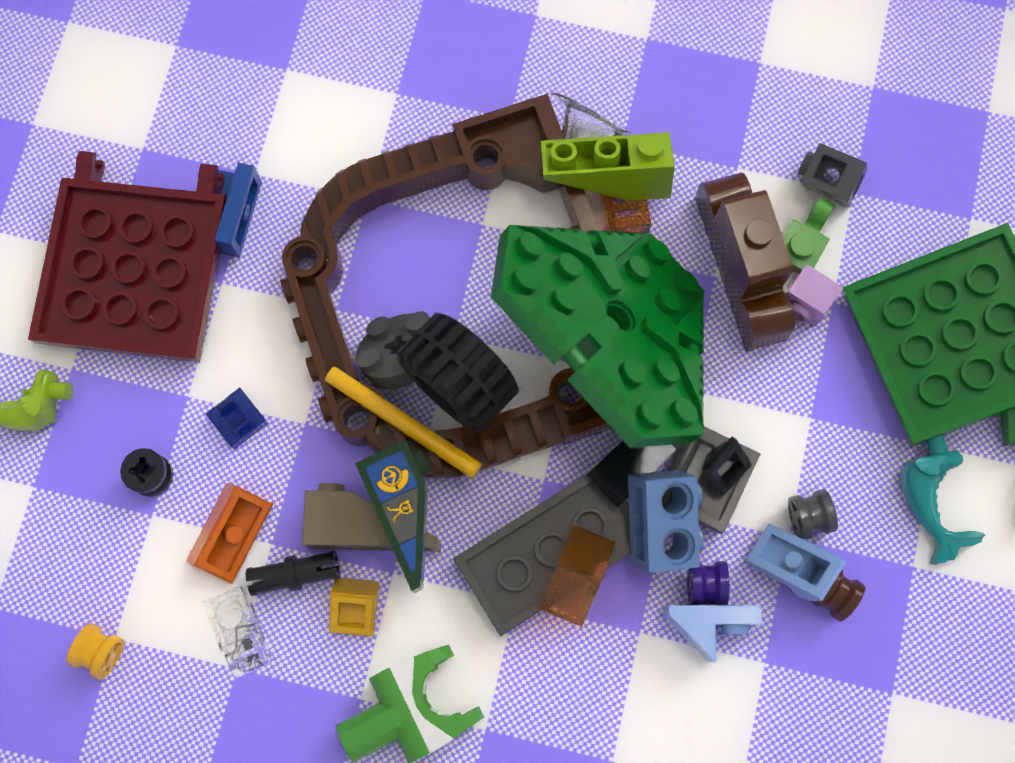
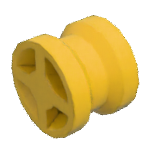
M89 623L83 627L74 639L68 651L66 662L74 668L85 667L90 670L92 677L103 680L119 660L124 648V639L117 635L108 637L102 634L99 626Z

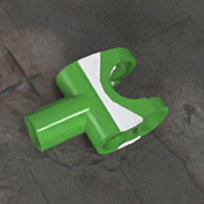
M450 645L406 658L369 678L379 703L336 724L341 744L353 763L397 740L407 762L412 763L447 745L484 718L479 706L462 715L460 712L449 715L442 714L433 709L427 700L425 691L430 675L439 668V664L455 656Z

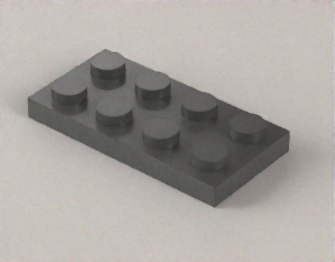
M585 475L453 558V561L500 637L631 554L629 503L625 500L620 506L616 507L597 485Z

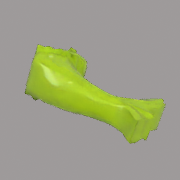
M39 370L35 375L33 384H31L32 387L28 390H22L23 397H20L17 401L11 400L0 403V426L17 431H39L48 424L53 425L57 415V399L70 400L73 395L72 384L59 382L58 376L51 371Z

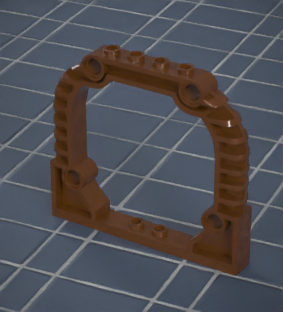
M548 93L452 124V132L431 136L427 140L410 143L393 151L388 150L380 155L358 160L357 163L344 170L341 169L323 188L321 187L317 191L316 197L303 217L300 228L301 236L289 241L282 253V262L287 278L281 279L280 283L288 304L295 302L299 317L292 320L300 343L308 341L312 356L305 358L313 383L320 381L325 396L318 398L325 422L333 421L340 435L351 445H368L375 454L406 440L411 451L420 448L431 473L423 476L424 478L451 479L467 475L325 381L328 372L335 366L360 382L331 295L340 284L343 275L342 258L337 244L357 218L377 207L464 179H468L473 186L481 190H493L499 187L505 179L527 185L542 194L559 189L572 223V227L569 228L584 230L586 233L590 229L600 230L585 190L544 180L541 141L565 139ZM489 158L496 162L490 168H482L476 165L479 160ZM306 257L317 259L314 266L310 269H297L298 263ZM568 368L559 371L552 378L547 397L498 414L482 432H476L464 426L434 432L482 463L480 472L562 443L567 445L611 430L612 428L583 396L576 403H567L560 398L558 394L560 389L571 385L567 379L574 371ZM361 383L385 399L383 394L372 385ZM356 412L367 413L369 420L364 428L355 431L347 428L348 419L352 414Z

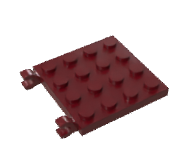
M79 151L76 157L74 179L61 177L28 340L35 344L200 363L221 249L215 242V237L227 200L226 195L220 194L224 186V173H218V165L201 163L196 191L101 182L105 162L103 160H96L97 154L95 152Z

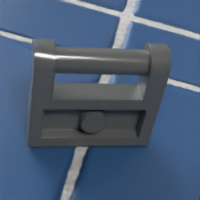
M704 426V434L692 443L680 445L668 471L679 470L687 473L700 444L706 445L713 450L729 438ZM742 444L740 445L752 466L723 496L716 492L703 470L697 481L702 491V504L698 508L699 524L721 535L725 532L761 453ZM671 488L667 489L663 494V507L667 506L671 501Z

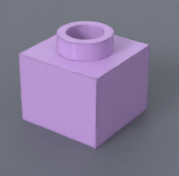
M806 264L786 293L792 305L795 320L803 324L810 323L816 326L828 312L843 287Z

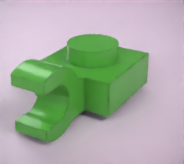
M821 197L814 205L805 223L802 224L792 219L783 235L793 271L800 274L806 264L815 268L831 239L819 232L835 205Z

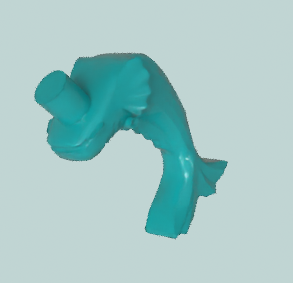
M944 435L928 440L927 445L930 455L908 460L904 463V468L900 474L901 486L908 506L919 523L934 539L935 548L930 560V564L933 565L944 563L948 560H955L960 547L981 543L983 537L986 536L982 532L972 530L952 532L941 525L936 501L938 498L936 490L939 488L938 484L943 481L947 471L960 466L964 460L959 450L948 451Z

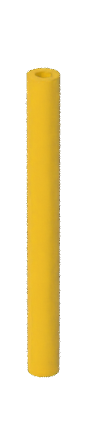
M334 366L328 372L325 378L327 383L473 479L481 469L482 463Z

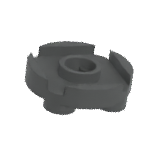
M419 311L402 314L389 319L382 316L375 318L367 325V335L362 339L356 352V363L363 375L370 379L374 386L380 389H397L414 383L402 368L397 353H394L397 350L399 351L430 319L426 312Z

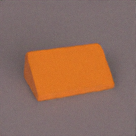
M226 483L186 562L233 584L273 504L237 485Z

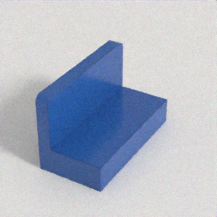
M238 162L235 173L218 169V173H224L225 175L224 186L220 194L226 195L227 200L216 233L215 242L221 248L220 254L240 258L262 180L254 165Z

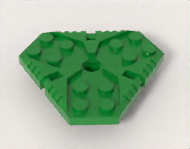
M509 225L499 237L491 298L553 365L561 358L569 365L574 373L567 380L630 448L692 443L704 434L703 357L700 355L704 353V290L698 284L697 279L690 272L686 271L669 253L666 245L656 239L651 233L613 232L592 229L586 233L584 230L575 228Z

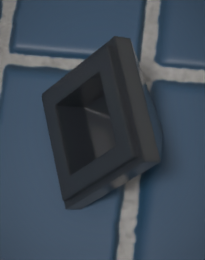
M732 436L707 453L702 470L716 492L723 496L752 464L738 440Z

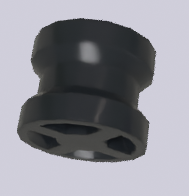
M145 448L129 453L123 460L120 469L121 479L126 487L148 497L158 496L167 491L172 484L174 476L173 467L166 458L151 449ZM145 463H147V467L143 470V472H138L141 471V469L145 466Z

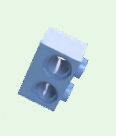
M679 470L628 475L631 564L648 573L700 567V553L703 550L704 539L699 528L698 508L702 504V491L697 482V476ZM671 488V501L667 506L663 507V494L667 489ZM673 533V544L669 550L664 552V542Z

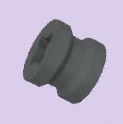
M826 489L816 490L811 497L803 498L800 495L788 498L789 517L797 537L804 540L811 538L814 532L822 531L825 534L837 531L838 519L836 509Z

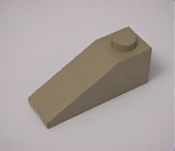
M321 483L318 484V491L305 490L302 545L309 549L393 551L373 503L351 491H344L345 485ZM426 532L425 551L441 552V541L439 538Z

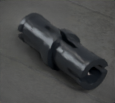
M333 550L328 553L300 559L293 555L285 557L284 562L255 568L249 567L245 573L246 582L265 579L264 581L252 583L253 585H248L249 594L257 596L258 594L289 588L293 592L301 590L305 584L340 579V565L321 568V566L332 565L339 561L337 553Z

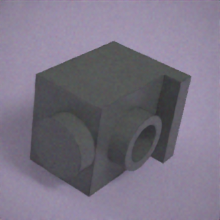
M819 143L815 153L808 151L805 155L798 175L803 176L801 184L804 188L850 208L868 171V165L865 161ZM831 169L838 171L840 175L836 182L827 183L824 181L823 176L826 171Z

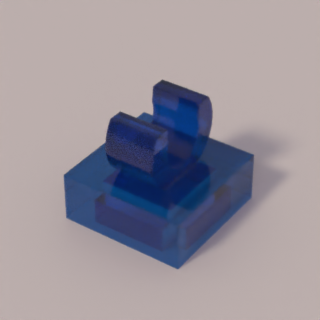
M240 387L205 413L234 450L269 424Z

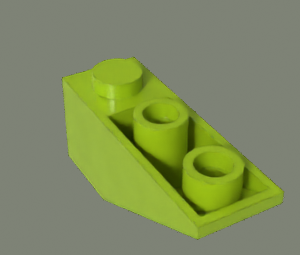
M670 132L541 141L544 180L627 201L671 198L675 165Z

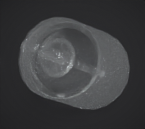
M551 92V96L565 106L562 133L565 139L620 136L624 132L631 134L632 131L611 123L585 105L564 95Z

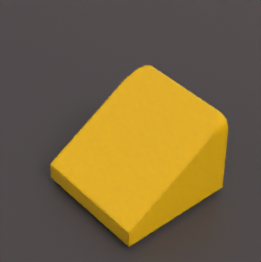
M350 578L336 579L330 592L329 632L373 637L380 583L378 581Z

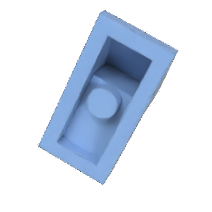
M770 523L746 558V561L752 568L787 585L799 599L804 601H822L846 564L843 558Z
M668 605L664 607V617L708 662H716L717 659L716 626H721L722 635H749V626L762 624L761 606Z

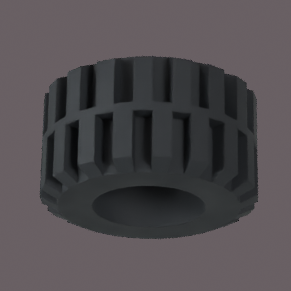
M438 312L397 352L402 368L416 385L454 420L465 428L476 432H482L519 392L513 374L487 344L456 319Z

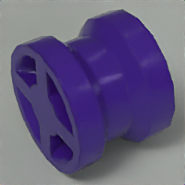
M716 561L713 565H703L700 562V567L687 569L689 605H701L703 602L728 605L730 578L726 561Z

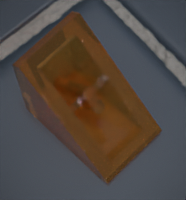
M573 525L539 610L582 627L602 582L615 542Z

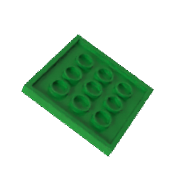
M1008 223L843 287V297L911 447L927 442L939 435H946L1015 409V236Z

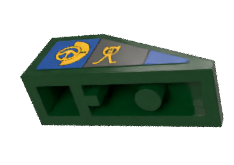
M404 440L356 462L355 465L411 591L417 593L424 590L428 487L423 476L431 473L420 448L411 451L407 441Z

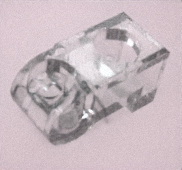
M248 584L239 585L201 601L220 651H223L227 664L236 678L272 663L270 649L252 603L253 598L247 588Z

